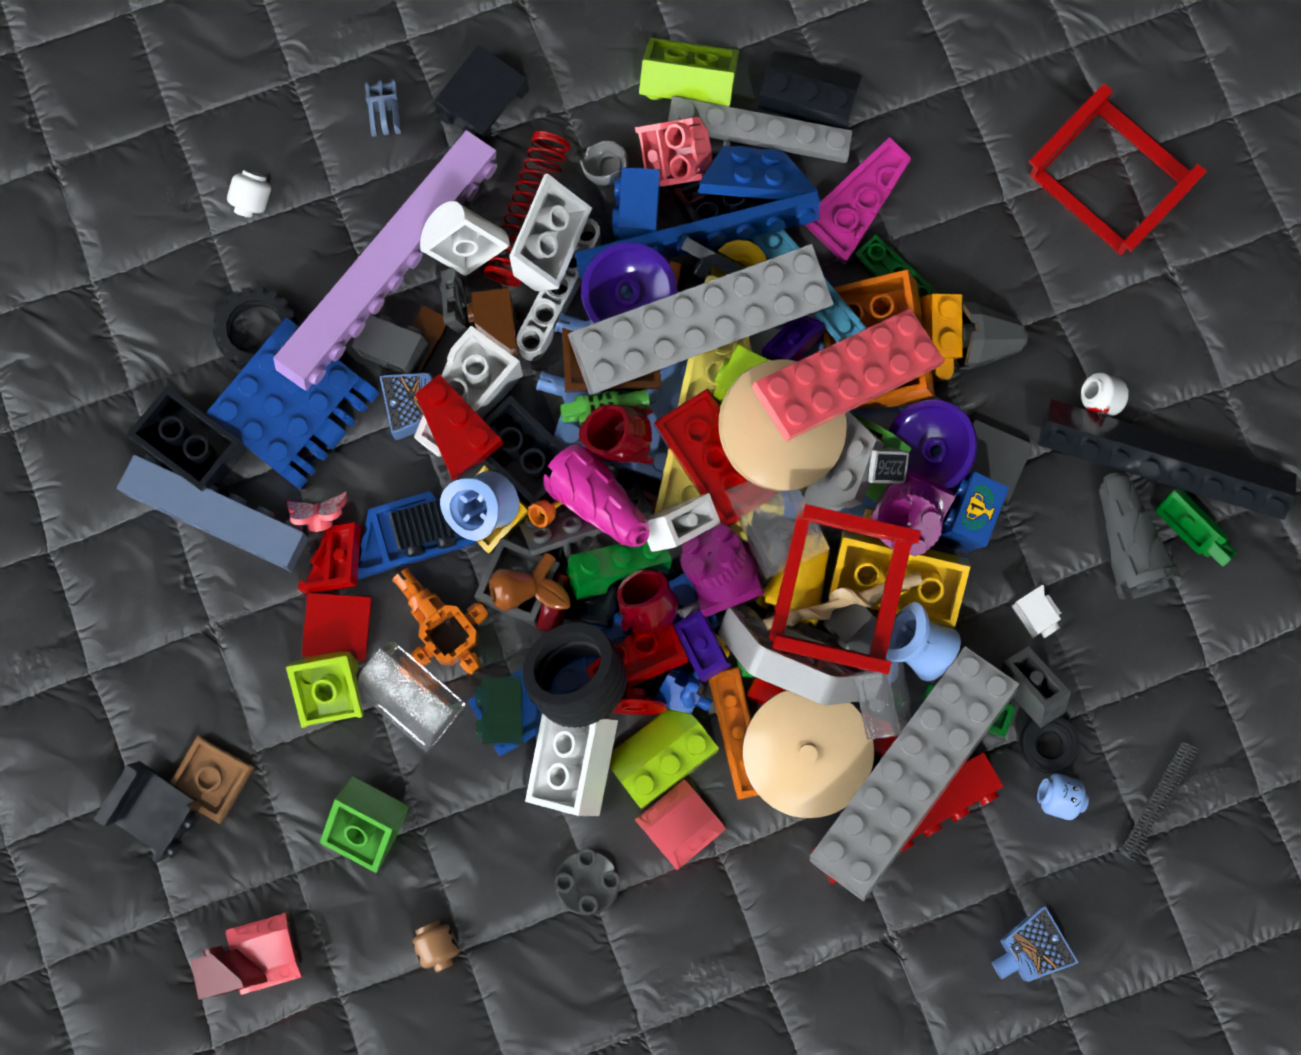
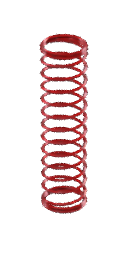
M536 131L533 133V139L531 140L533 148L527 151L529 159L523 162L525 170L519 173L521 181L515 183L518 191L511 194L514 202L507 205L510 213L503 216L506 224L502 225L501 229L510 227L520 233V230L517 228H522V226L508 223L506 217L514 216L524 222L525 220L521 217L526 218L527 215L513 213L510 206L518 205L529 212V209L523 205L531 207L532 204L517 202L514 195L522 194L531 201L534 198L526 194L536 195L534 192L521 191L518 188V184L525 183L537 191L538 188L530 183L541 184V182L525 180L522 177L524 172H529L540 180L543 177L533 172L544 175L549 174L558 181L550 173L528 169L526 166L528 161H533L536 165L548 171L557 173L562 171V168L554 162L532 158L530 152L536 150L549 159L558 162L566 161V157L561 154L570 151L571 146L566 139L548 131ZM540 139H547L558 142L564 145L566 148H560L549 145ZM540 150L552 152L554 154L561 156L563 159L552 157ZM537 161L551 164L557 167L559 170L546 167ZM508 235L509 241L515 244L516 241L513 239L517 240V236ZM507 247L504 251L511 254V251L509 250H512L513 248ZM496 255L487 261L489 266L485 267L484 270L487 277L507 286L518 287L522 285V281L513 276V271L490 264L492 260H499L501 263L512 268L511 264L507 263L511 262L510 259ZM490 271L496 272L497 274H499V275H501V276H503V277H505V278H507V279H504V278H502V277H499V276L493 274V273L490 272Z

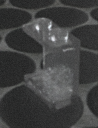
M891 661L889 675L874 671L858 672L854 675L867 740L900 735L914 716L903 662Z

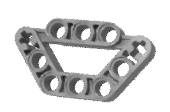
M743 603L726 610L718 630L721 639L749 674L819 704L834 705L873 700L876 698L886 675L772 649L773 641L768 640L770 631H766L764 622L751 607ZM769 612L765 619L773 617L774 612ZM798 622L794 626L788 625L785 628L784 635L842 648L837 643L838 637L802 622Z

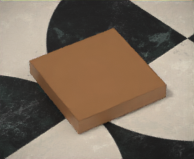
M197 736L170 782L202 803L198 812L222 824L255 767Z

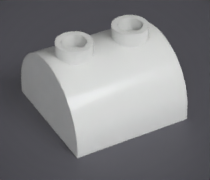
M449 201L440 205L430 215L424 225L420 239V249L422 252L464 276H467L510 246L508 235L503 229L455 201Z

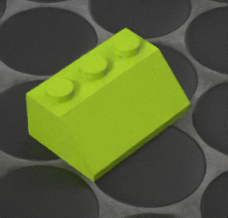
M650 37L642 61L639 94L646 95V97L653 100L672 99V96L730 107L739 50Z
M668 708L666 712L660 714L612 751L609 768L642 811L715 755L719 748L691 713Z

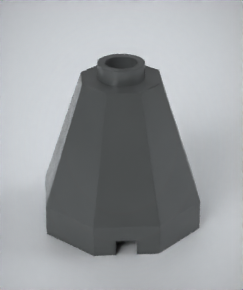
M962 302V358L954 359V365L957 370H970L1017 354L1027 343V330L1020 320L975 302Z

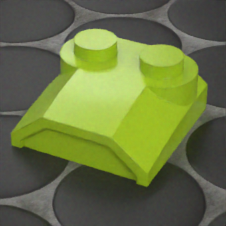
M340 651L308 657L286 666L302 728L318 723L352 717L361 718L364 716L356 677L358 663L350 652Z

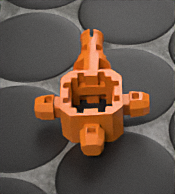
M409 568L402 570L401 573L406 579L403 580L397 574L392 581L396 583L408 598V605L412 609L411 614L420 624L419 637L425 644L424 647L420 648L419 646L415 649L409 659L417 669L424 668L432 663L430 659L434 656L441 665L454 666L461 661L459 665L471 675L481 669L482 665L475 652L471 654L478 647L479 634L473 626L476 623L480 625L489 614L481 603H475L467 608L468 612L463 615L457 606L445 605L436 593L432 594L428 588L424 589ZM454 616L469 634V637L465 643L460 645L451 654L448 653L444 656L428 635L432 633L435 627L443 623L444 620Z

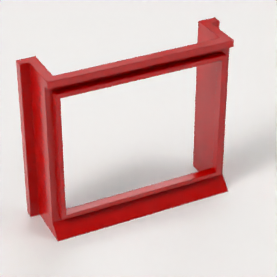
M1103 83L1029 161V164L1033 166L1029 176L1122 256L1127 249L1132 252L1207 171L1198 163L1191 171L1183 166L1108 101L1113 90ZM1097 115L1103 118L1178 183L1126 240H1123L1045 172Z
M804 504L803 510L797 512L768 640L773 641L772 649L889 675L892 662L887 661L886 656L912 544H919L921 531ZM810 522L894 542L869 654L784 635Z

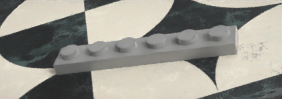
M672 96L668 122L700 117L711 138L846 163L848 160L852 130Z

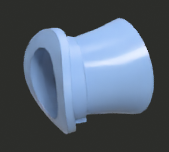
M484 471L475 475L474 478H464L449 484L442 492L440 506L445 520L455 532L468 540L478 541L489 536L495 528L505 527L515 519L519 509V497L515 487L505 476L495 471Z
M912 602L895 616L886 659L893 662L905 661L921 680L932 681L943 675L956 659L961 645L960 635L953 628L929 621L925 608L918 602Z

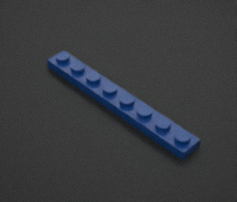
M817 191L577 251L575 252L578 275L580 280H582L585 270L593 258L604 249L619 243L632 242L643 244L654 249L667 259L690 254L681 249L678 244L684 232L712 248H716L733 240H747L757 235L779 232L782 229L797 225H807L813 221L820 220V198Z

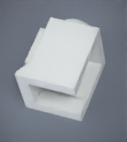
M1041 585L1011 606L1032 638L1040 633L1046 638L1061 628L1057 623L1061 620L1059 617L1061 612L1051 597L1044 595V585Z

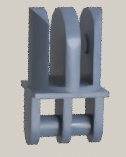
M391 79V82L383 83L382 80H379L378 84L372 85L369 82H365L371 136L378 137L376 112H380L383 135H390L388 111L391 110L395 133L401 134L400 105L396 79ZM393 91V94L385 95L384 93ZM379 93L380 96L371 97V94Z

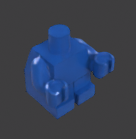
M681 665L671 669L655 699L666 704L672 710L692 713L696 705L707 711L713 700L702 694L706 686L701 683L696 671L693 675L687 674L682 670L683 666Z

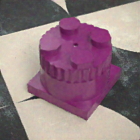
M907 470L904 483L887 484L869 519L921 531L919 544H912L910 555L924 554L926 550H929L939 540L943 519L956 497V492ZM881 539L882 542H885V545L893 549V541Z
M718 524L682 544L681 567L697 591L700 610L704 617L764 594L752 544L749 540L742 543L739 536L728 526Z

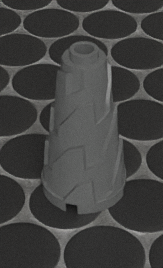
M1121 472L1105 476L1103 478L1104 483L1100 485L1099 494L1106 519L1111 564L1116 581L1114 586L1118 598L1126 600V591H1130L1132 599L1160 592L1170 587L1168 579L1171 577L1174 583L1177 584L1181 580L1177 564L1174 565L1166 546L1162 543L1152 520L1149 518L1134 483L1130 482L1128 476H1122Z

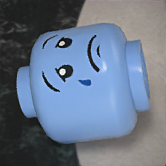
M1053 774L1041 782L1037 793V800L1046 814L1065 820H1073L1080 812L1083 813L1087 809L1089 795L1086 794L1085 786L1081 780L1062 774Z

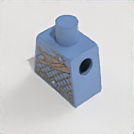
M431 374L379 376L391 433L394 439L400 440L415 434L423 417V412L415 394L433 379Z
M1046 906L1034 910L1001 938L1000 942L1007 953L992 961V965L1001 979L1018 971L1022 980L1027 982L1079 963Z

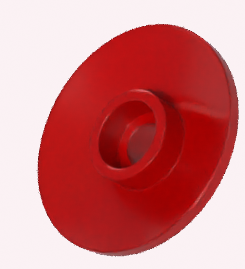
M628 688L626 689V695L621 698L620 703H618V706L614 708L612 713L653 715L666 712L668 706L657 699L645 696V689Z

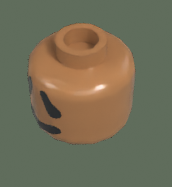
M436 921L415 931L417 936L412 940V947L422 968L434 967L437 973L454 965L452 958L459 954L460 947L450 925H441L440 921Z

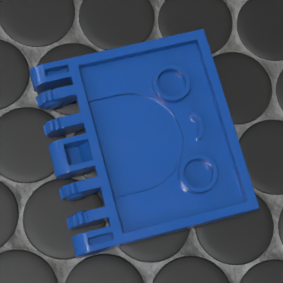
M286 317L205 414L238 438L247 449L300 490L308 480L291 467L289 463L292 461L310 476L316 470L309 462L300 458L297 453L305 446L316 458L324 461L328 455L309 440L312 435L333 450L347 433L329 419L328 416L332 413L352 428L356 422L348 413L338 408L337 405L344 398L356 410L364 413L368 407L354 394L349 392L351 388L370 403L377 398L379 392L339 360H332L325 368L326 373L323 379L317 385L312 384L307 391L278 372L273 358L299 328Z

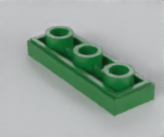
M877 234L854 254L853 258L873 277L908 269L917 282L919 298L930 294H939Z

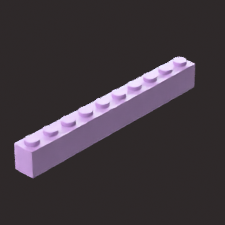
M466 130L274 356L275 368L278 372L305 391L312 384L317 385L323 379L326 373L325 368L332 360L337 361L343 355L346 343L351 337L356 338L365 327L366 319L371 313L375 315L380 311L387 294L390 291H396L403 282V275L409 268L414 269L421 261L423 252L420 249V239L424 225L430 215L440 205L449 201H455L461 205L466 200L470 202L477 194L479 184L484 178L488 180L497 169L496 150L469 131Z

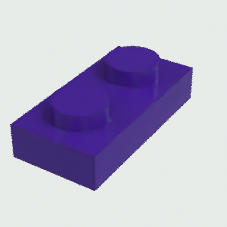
M807 315L789 321L762 348V357L771 361H798L825 334V323Z
M700 609L673 625L701 681L706 682L731 666L707 617H704Z

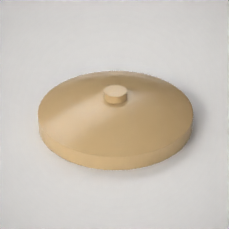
M772 360L745 371L732 383L726 392L719 413L720 441L732 466L751 483L774 491L801 489L822 479L838 461L846 439L847 425L845 413L787 442L752 389L755 381L797 362L794 360Z
M786 690L773 696L755 713L745 734L743 760L747 776L753 788L770 806L791 816L818 818L836 813L849 804L871 774L874 761V746L866 720L851 702L823 705Z

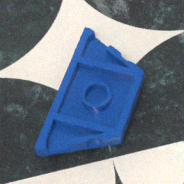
M723 146L700 180L698 193L774 200H783L817 191L784 151L746 148L743 146Z
M428 491L368 509L366 531L361 544L362 551L358 566V579L476 545V543L463 537L457 539V544L449 548L438 549V546L435 545L425 548L426 553L420 556L407 557V554L401 555L397 549L389 513L433 502L437 499Z

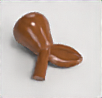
M545 553L532 574L508 568L495 571L489 580L490 593L494 605L500 610L508 611L536 596L547 607L560 610L568 609L571 603L566 590L558 582L545 578L556 559L552 555Z

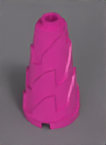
M578 443L565 448L554 457L548 465L552 470L550 478L544 474V488L554 500L564 504L582 519L613 537L622 546L640 547L646 543L650 532V527L647 524L648 520L631 502L624 488L617 482L612 471L599 455Z

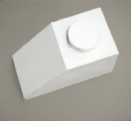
M703 494L661 510L646 518L648 520L647 524L650 527L647 542L651 552L674 548L720 524L721 522L710 494Z

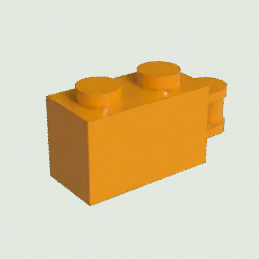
M930 294L919 299L924 330L945 360L940 367L931 371L933 381L940 382L948 380L953 376L954 359L962 358V294Z

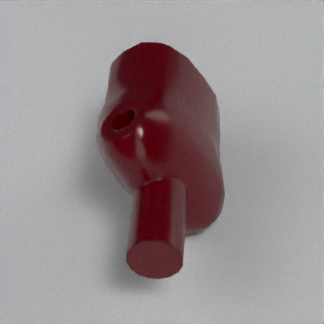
M556 573L554 581L558 582L565 589L568 576ZM542 604L536 628L548 632L557 626H562L567 609H553Z

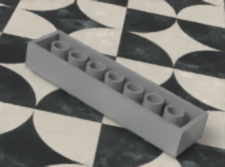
M810 244L575 330L567 335L589 395L834 304L813 245Z
M965 646L812 852L810 862L864 902L1013 698L1019 683Z

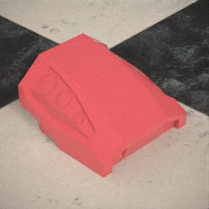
M700 117L635 127L636 133H639L644 169H659L660 187L701 180L713 162L709 132Z
M685 779L635 819L636 823L645 831L676 871L726 830L716 815Z
M288 912L226 930L229 950L238 949L266 975L268 981L240 989L241 995L304 977L303 972L299 970L301 967L292 941L294 938L291 936L290 922L287 921L290 919Z

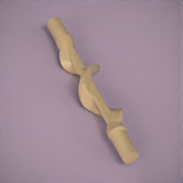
M916 572L906 575L902 590L921 585L920 573ZM885 582L858 593L846 587L834 590L830 594L827 603L797 611L790 610L786 626H794L804 619L828 620L835 609L851 604L873 608L880 597H882ZM773 617L763 620L767 632L771 630Z

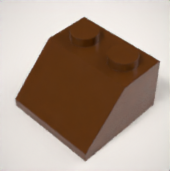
M509 288L471 292L472 303L467 304L468 320L471 326L520 361L516 339L514 306Z

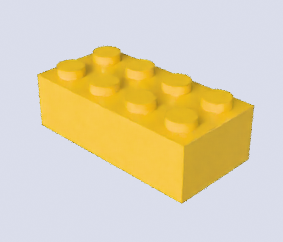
M843 530L829 587L828 599L834 590L842 587L849 588L853 592L858 593L884 583L893 549L885 545V542H882L880 538ZM930 549L926 550L924 554L917 556L909 555L905 576L919 572L922 584L901 590L896 615L908 604L918 602L925 608L929 621L955 628L971 567L969 558ZM880 597V599L876 602L875 606L871 609L879 610L882 597Z

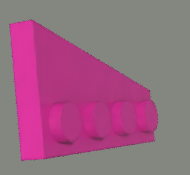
M889 137L820 202V220L813 221L804 226L846 265L909 165L911 157Z

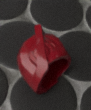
M602 405L594 410L582 423L579 430L580 441L589 450L606 460L650 465L654 462V459L648 456L651 449L652 430L647 416L652 414L653 410L630 405Z
M652 570L636 571L626 577L618 588L617 599L621 614L623 615L620 628L623 631L627 632L632 626L642 632L655 633L666 629L675 620L678 612V598L670 588L668 579L661 571L658 573Z

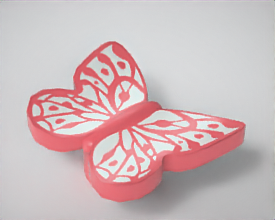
M347 491L320 504L288 500L287 507L291 523L294 525L307 524L308 530L313 532L329 529L333 525L332 520L342 514V508L348 499Z

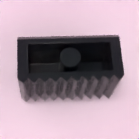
M440 500L389 513L397 549L401 555L407 554V557L420 556L426 553L425 548L435 545L438 546V549L449 548L457 544V539L463 538L445 520L441 511Z

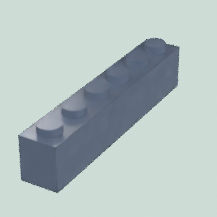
M147 454L144 459L133 455L117 486V489L124 495L290 572L293 571L309 540L302 532L304 527L294 525L288 519H286L285 523L279 522L274 519L275 514L263 507L258 506L257 510H253L245 506L246 500L232 493L227 498L217 493L219 488L214 485L201 492L172 470L171 472L162 468L163 462Z

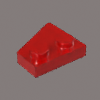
M354 522L335 525L326 529L321 539V545L315 551L310 561L314 566L306 582L300 580L298 584L299 591L307 594L357 586L361 526Z

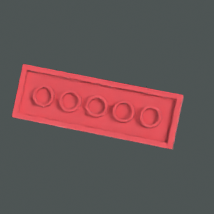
M909 308L755 381L752 389L787 442L940 367L945 360Z

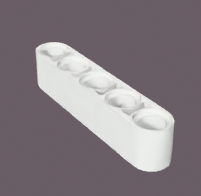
M588 218L583 232H592L595 235L594 238L590 241L579 239L572 258H576L575 252L601 245L600 227L593 219ZM567 267L560 284L567 287L565 293L556 295L551 290L540 291L516 338L519 353L524 359L537 361L546 353L556 333L554 331L560 312L566 314L582 283L577 267ZM548 311L554 316L548 322H542L537 319L538 315ZM529 338H535L540 341L539 345L534 349H527L523 346L524 342Z

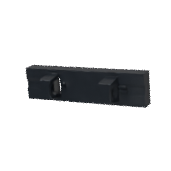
M685 232L678 242L681 249L699 258L692 272L703 280L706 279L713 266L726 274L748 268Z

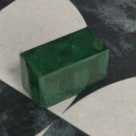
M521 677L481 678V687H476V706H482V719L476 720L477 739H482L484 746L524 745L523 680Z

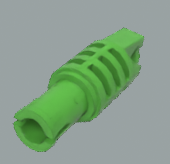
M647 389L623 394L613 390L601 392L600 394L595 393L575 397L574 402L560 406L563 423L580 421V425H582L585 419L602 405H630L650 409V401Z

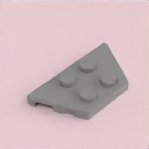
M851 411L845 413L847 425L846 439L838 461L822 479L807 487L799 511L803 510L804 504L838 512L845 507L851 508L862 504L870 483L868 482L871 452L875 449H882L884 443L871 433L869 428L859 421Z

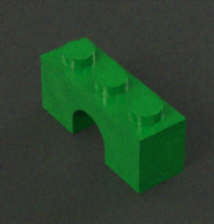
M647 541L640 547L622 546L619 543L570 555L566 573L577 601L605 594L612 583L626 578L639 570H652L657 573L661 571L667 578L672 559L668 549L651 552Z

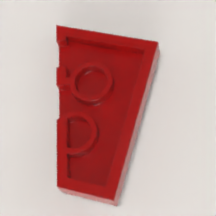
M440 374L415 394L453 482L464 478L503 445L502 439Z
M672 624L666 629L655 633L642 632L633 628L632 634L620 644H614L626 666L628 678L626 689L689 662ZM600 657L586 668L590 680L593 679L599 670Z

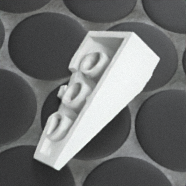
M472 326L468 328L451 348L447 357L448 361L441 375L481 418L495 407L523 376L518 359ZM423 415L414 438L440 457L441 454Z

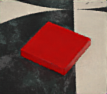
M308 593L301 656L308 658L343 651L350 652L356 661L367 662L372 598Z

